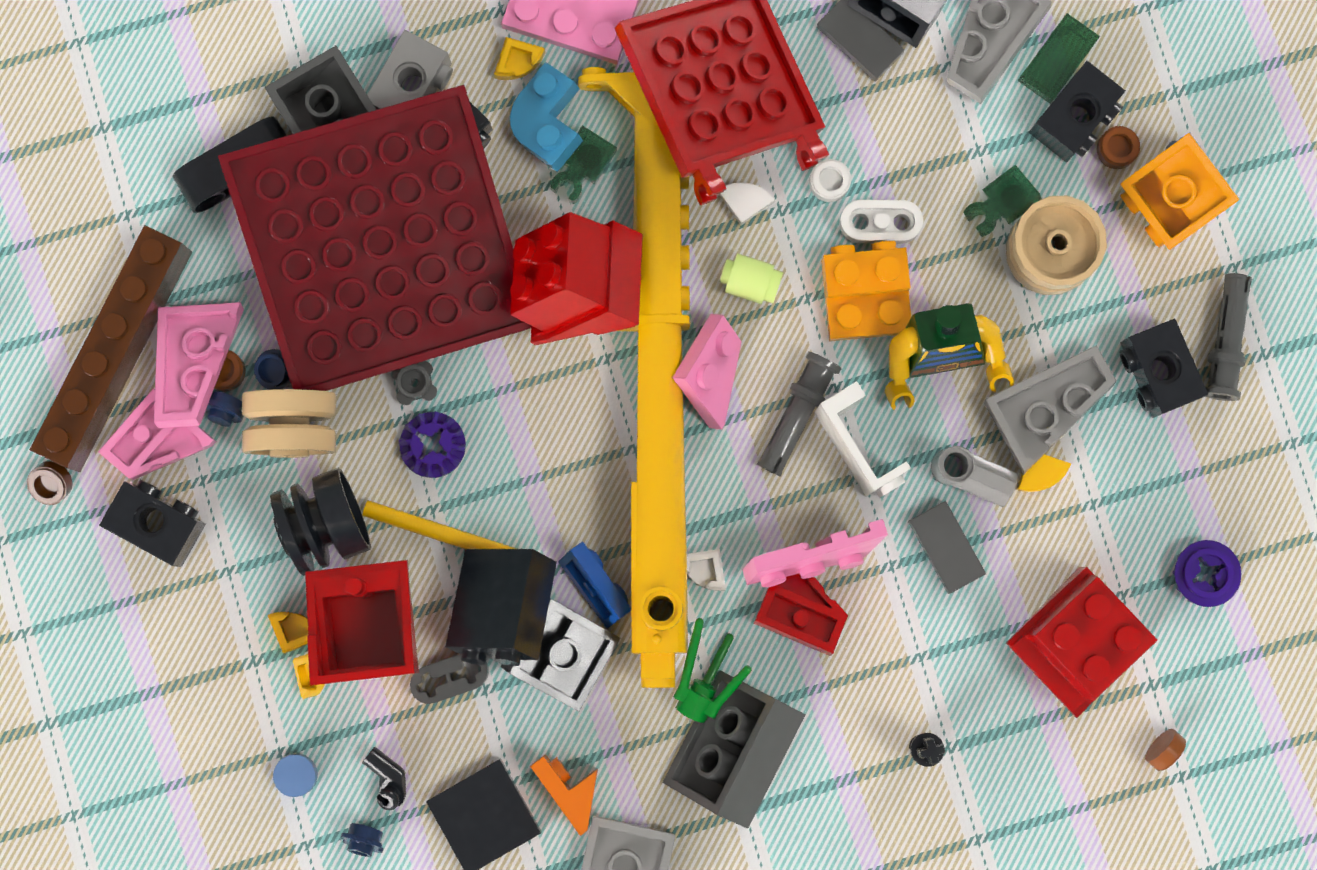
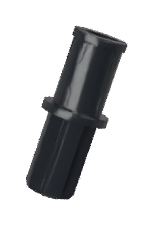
M932 733L916 735L909 744L913 760L924 767H932L940 763L945 753L942 740Z

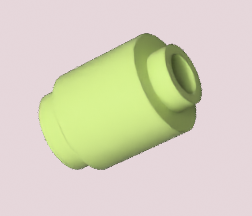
M737 253L735 261L726 260L720 282L727 284L725 293L762 304L763 301L773 304L783 272L775 270V265Z

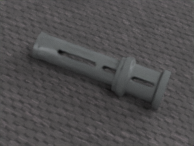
M1228 273L1224 277V291L1215 349H1212L1207 357V361L1211 363L1208 386L1205 387L1208 396L1205 397L1222 401H1239L1241 392L1237 389L1240 368L1245 366L1246 363L1244 353L1241 352L1252 277H1247L1245 274Z
M809 351L806 355L808 363L798 382L792 383L790 387V394L793 396L760 461L757 463L761 468H765V470L780 477L814 408H818L820 403L826 400L823 395L834 374H839L842 369L834 362Z

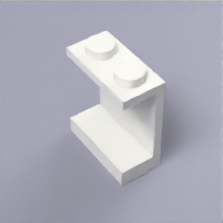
M856 381L820 403L814 413L865 496L867 497L876 492L879 498L906 482L902 475L910 470L911 467L906 461L878 479L839 418L842 414L856 407L866 396Z

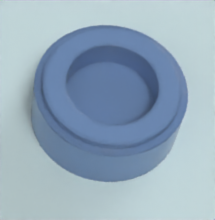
M292 754L282 758L277 763L273 773L276 788L282 794L289 797H299L307 794L313 789L318 778L315 763L309 757L302 754Z

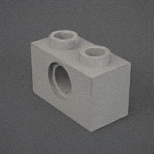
M404 29L367 94L376 110L433 94L437 89L443 90L453 73V68L450 67L452 63L448 52ZM418 76L422 79V84L418 89L414 91L402 89V83L406 78Z

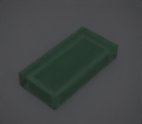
M1067 13L1022 73L1018 82L1051 104L1100 36Z

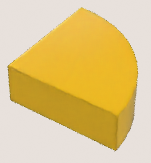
M506 37L494 72L495 79L514 80L528 75L541 63L546 53L545 48Z
M1044 454L1024 475L1021 474L1016 490L1036 492L1050 488L1066 475L1071 463Z
M276 612L268 615L283 654L308 644L307 617L293 612Z
M308 654L293 658L301 697L306 699L319 695L325 684L310 686Z

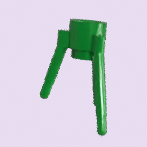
M698 618L695 621L680 684L673 697L679 700L675 708L681 714L694 721L705 723L708 716L713 719L716 718L721 706L750 674L752 668L749 665L744 666L716 698L714 697L717 690L711 683L734 639V636L729 633L725 636L703 680L694 679L693 683L690 684L704 624L702 618Z

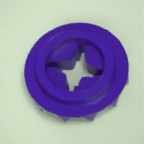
M436 411L418 414L404 426L399 439L401 458L411 471L427 478L445 476L455 470L464 457L466 440L463 430L452 417ZM443 429V432L440 434L439 444L447 452L446 456L431 451L421 460L425 445L421 442L422 439L418 437L419 433L432 438Z
M1202 540L1189 544L1188 547L1177 555V562L1172 572L1177 584L1176 589L1182 593L1188 602L1203 607L1219 606L1229 601L1237 592L1242 576L1241 566L1234 552L1226 545L1212 540ZM1200 562H1203L1206 567L1221 565V568L1217 569L1216 573L1211 576L1214 582L1212 585H1209L1207 581L1193 582L1192 579L1196 578V575L1201 572Z

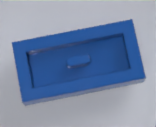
M583 541L569 550L558 561L607 629L631 611L625 591L620 585L611 581L603 570V563L598 554L592 549H588Z

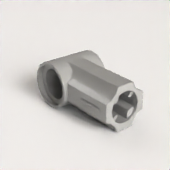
M953 446L942 449L935 454L931 462L932 474L941 484L955 486L1001 507H1005L1017 484L1018 473L978 457L965 447ZM949 454L958 457L962 463L961 473L957 477L950 476L944 469V460Z

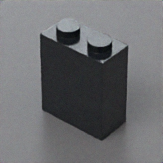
M465 549L445 647L460 653L462 661L476 665H485L486 659H494V661L500 664L519 666L521 660H538L557 562L534 549Z

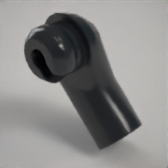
M374 747L362 764L379 776L380 794L377 796L379 806L384 810H394L404 802L406 797L405 771L382 751Z

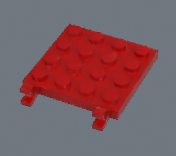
M692 0L622 20L614 28L681 177L685 178L693 175L695 179L694 192L700 206L715 201L717 199L716 194L722 193L727 189L722 178L716 172L715 167L794 141L797 143L796 155L802 171L815 167L819 163L818 160L829 155L826 146L818 136V133L826 126L767 0Z

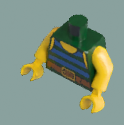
M969 303L955 306L946 305L939 309L913 314L906 328L893 337L889 344V378L893 380L886 385L884 392L891 408L895 410V402L901 396L904 397L908 408L914 405L915 398L905 381L907 378L985 365L986 362L990 363L986 369V375L991 391L996 392L994 383L999 378H1007L1010 387L1013 386L1014 379L1008 363L1002 361L1006 358L998 325L984 315H975L973 306Z

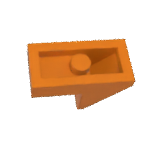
M545 754L530 767L581 836L587 832L589 827L598 768L570 788L566 781L572 777L557 757L550 761Z

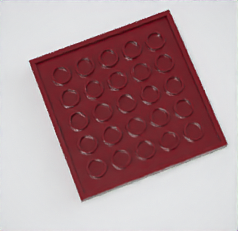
M465 85L218 156L293 389L328 391L532 327L510 315V289L513 281L514 266L513 245Z

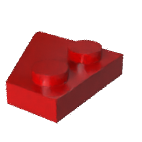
M799 573L786 576L785 582L768 587L753 624L831 656L834 653L848 615L835 600L828 597L824 587L815 577L802 579Z

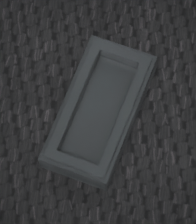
M840 0L817 23V28L876 82L898 60L905 49L877 23L848 6L850 0Z
M946 501L908 521L948 594L986 575Z

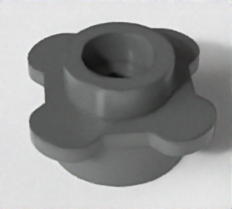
M423 361L417 363V365L393 370L392 377L396 380L399 389L396 397L402 405H410L414 400L418 399L431 401L436 397L437 388L432 385L431 380L433 367L429 362ZM413 379H417L419 382L416 387L411 385Z

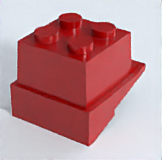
M569 212L516 239L513 249L514 266L513 281L510 289V315L532 326L531 343L540 345L590 333L596 335L605 334L639 325L643 234L614 220L603 225Z
M408 560L305 572L310 686L419 673Z
M1086 566L1079 567L1012 635L1006 644L1072 715L1078 718L1093 701L1152 647L1158 639L1106 584Z

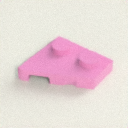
M719 314L709 315L675 372L673 379L707 426L712 429L722 430L726 422L742 341L724 315Z
M152 389L98 453L126 477L135 480L208 449L217 441L199 426L157 428L154 423L155 389Z

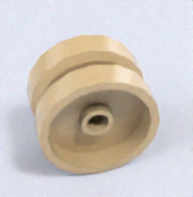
M1067 195L1048 196L1033 203L1011 228L1006 242L1007 264L1014 278L1028 290L1042 295L1064 294L1081 285L1101 265L1107 248L1106 229L1098 213L1084 201ZM1051 240H1052V241H1055V244H1054V245H1055V248L1060 249V250H1056V249L1053 248V246H1052V244H1051Z
M273 389L242 393V415L250 420L269 422V425L251 426L242 431V453L270 455V457L305 458L309 457V455L336 453V431L328 426L310 425V422L329 420L336 415V394L334 392Z

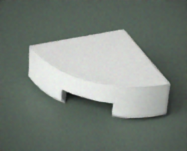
M732 183L726 185L727 189L724 192L719 193V196L740 225H743L775 202V199L766 190L750 183Z
M720 549L687 554V576L694 583L709 590H726Z

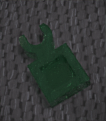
M583 125L578 131L583 142L565 162L564 165L568 167L567 171L558 173L551 182V191L554 193L557 192L563 183H570L574 186V190L568 198L572 204H575L581 198L582 182L584 179L596 184L617 152L616 146Z
M1014 165L982 189L987 197L986 201L970 204L963 213L969 222L978 215L986 216L985 220L976 227L979 235L984 237L994 230L996 220L1000 217H1003L1008 224H1011L1023 215L1033 203L1042 200V198L1021 170Z

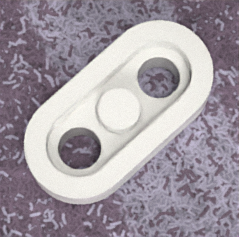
M855 200L844 208L840 216L839 225L842 234L854 243L895 241L896 244H904L914 240L921 231L923 215L917 205L907 200ZM855 217H863L867 221V227L862 230L857 229L852 221ZM898 217L906 219L908 228L905 230L897 229L894 226V219Z

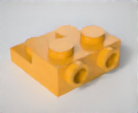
M1191 133L1186 134L1120 183L1125 190L1120 197L1134 215L1139 211L1149 222V225L1145 227L1147 234L1159 248L1165 244L1169 250L1240 200Z
M881 241L871 244L872 251L855 252V245H838L830 248L831 254L823 255L821 265L829 342L895 336L906 328L911 319L909 299L911 287L906 247L896 248L895 241Z

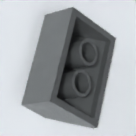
M336 45L264 87L292 134L376 110Z
M721 670L712 684L717 690L714 695L715 698L734 678ZM742 682L721 706L715 719L708 716L705 723L693 722L662 783L714 814L748 829L806 714Z

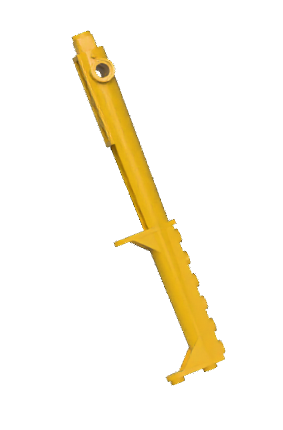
M587 67L582 69V75L578 77L579 89L585 91H607L635 118L633 230L643 234L639 325L618 330L638 332L637 482H631L632 653L641 654V688H675V654H686L688 652L683 392L674 381L673 376L682 362V331L690 330V316L682 315V311H690V286H682V270H690L689 245H682L681 230H689V205H681V189H689V176L681 177L635 73H606V69L601 67ZM661 600L671 602L674 606V611L668 620L656 621L651 617V609L656 602Z

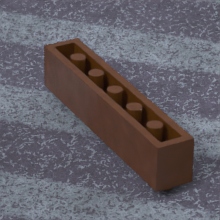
M144 225L31 445L30 451L67 469L81 472L158 321V307H165L192 254V251L183 243Z

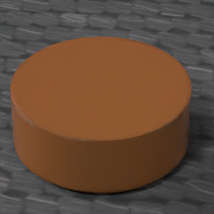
M1115 126L1108 129L1098 140L1096 148L1098 158L1105 166L1111 169L1128 167L1138 157L1140 152L1138 136L1134 131L1124 126Z
M228 350L214 387L218 391H232L240 386L245 378V364L241 357L231 350Z
M1174 729L1166 730L1151 744L1146 752L1145 760L1157 771L1166 770L1184 752L1186 739Z

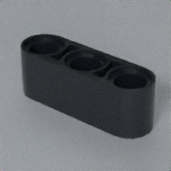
M276 117L264 118L180 167L172 175L193 213L206 211L231 197L218 158L219 155L287 135Z

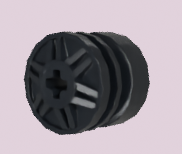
M339 467L313 477L312 486L315 496L309 499L298 483L290 487L293 505L282 489L270 495L274 513L273 520L278 538L284 551L292 559L295 567L303 576L307 571H314L311 552L322 568L330 565L329 545L333 544L337 552L344 559L371 550L370 537L361 510L346 476Z

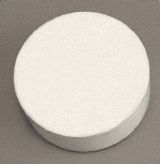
M835 159L823 160L811 172L809 179L810 189L814 196L821 201H838L849 190L851 185L850 171L841 161Z

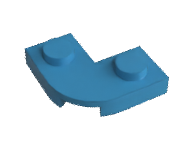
M545 62L515 99L510 113V125L514 136L524 149L558 172L583 142L577 132L556 118L579 91V87L575 81Z

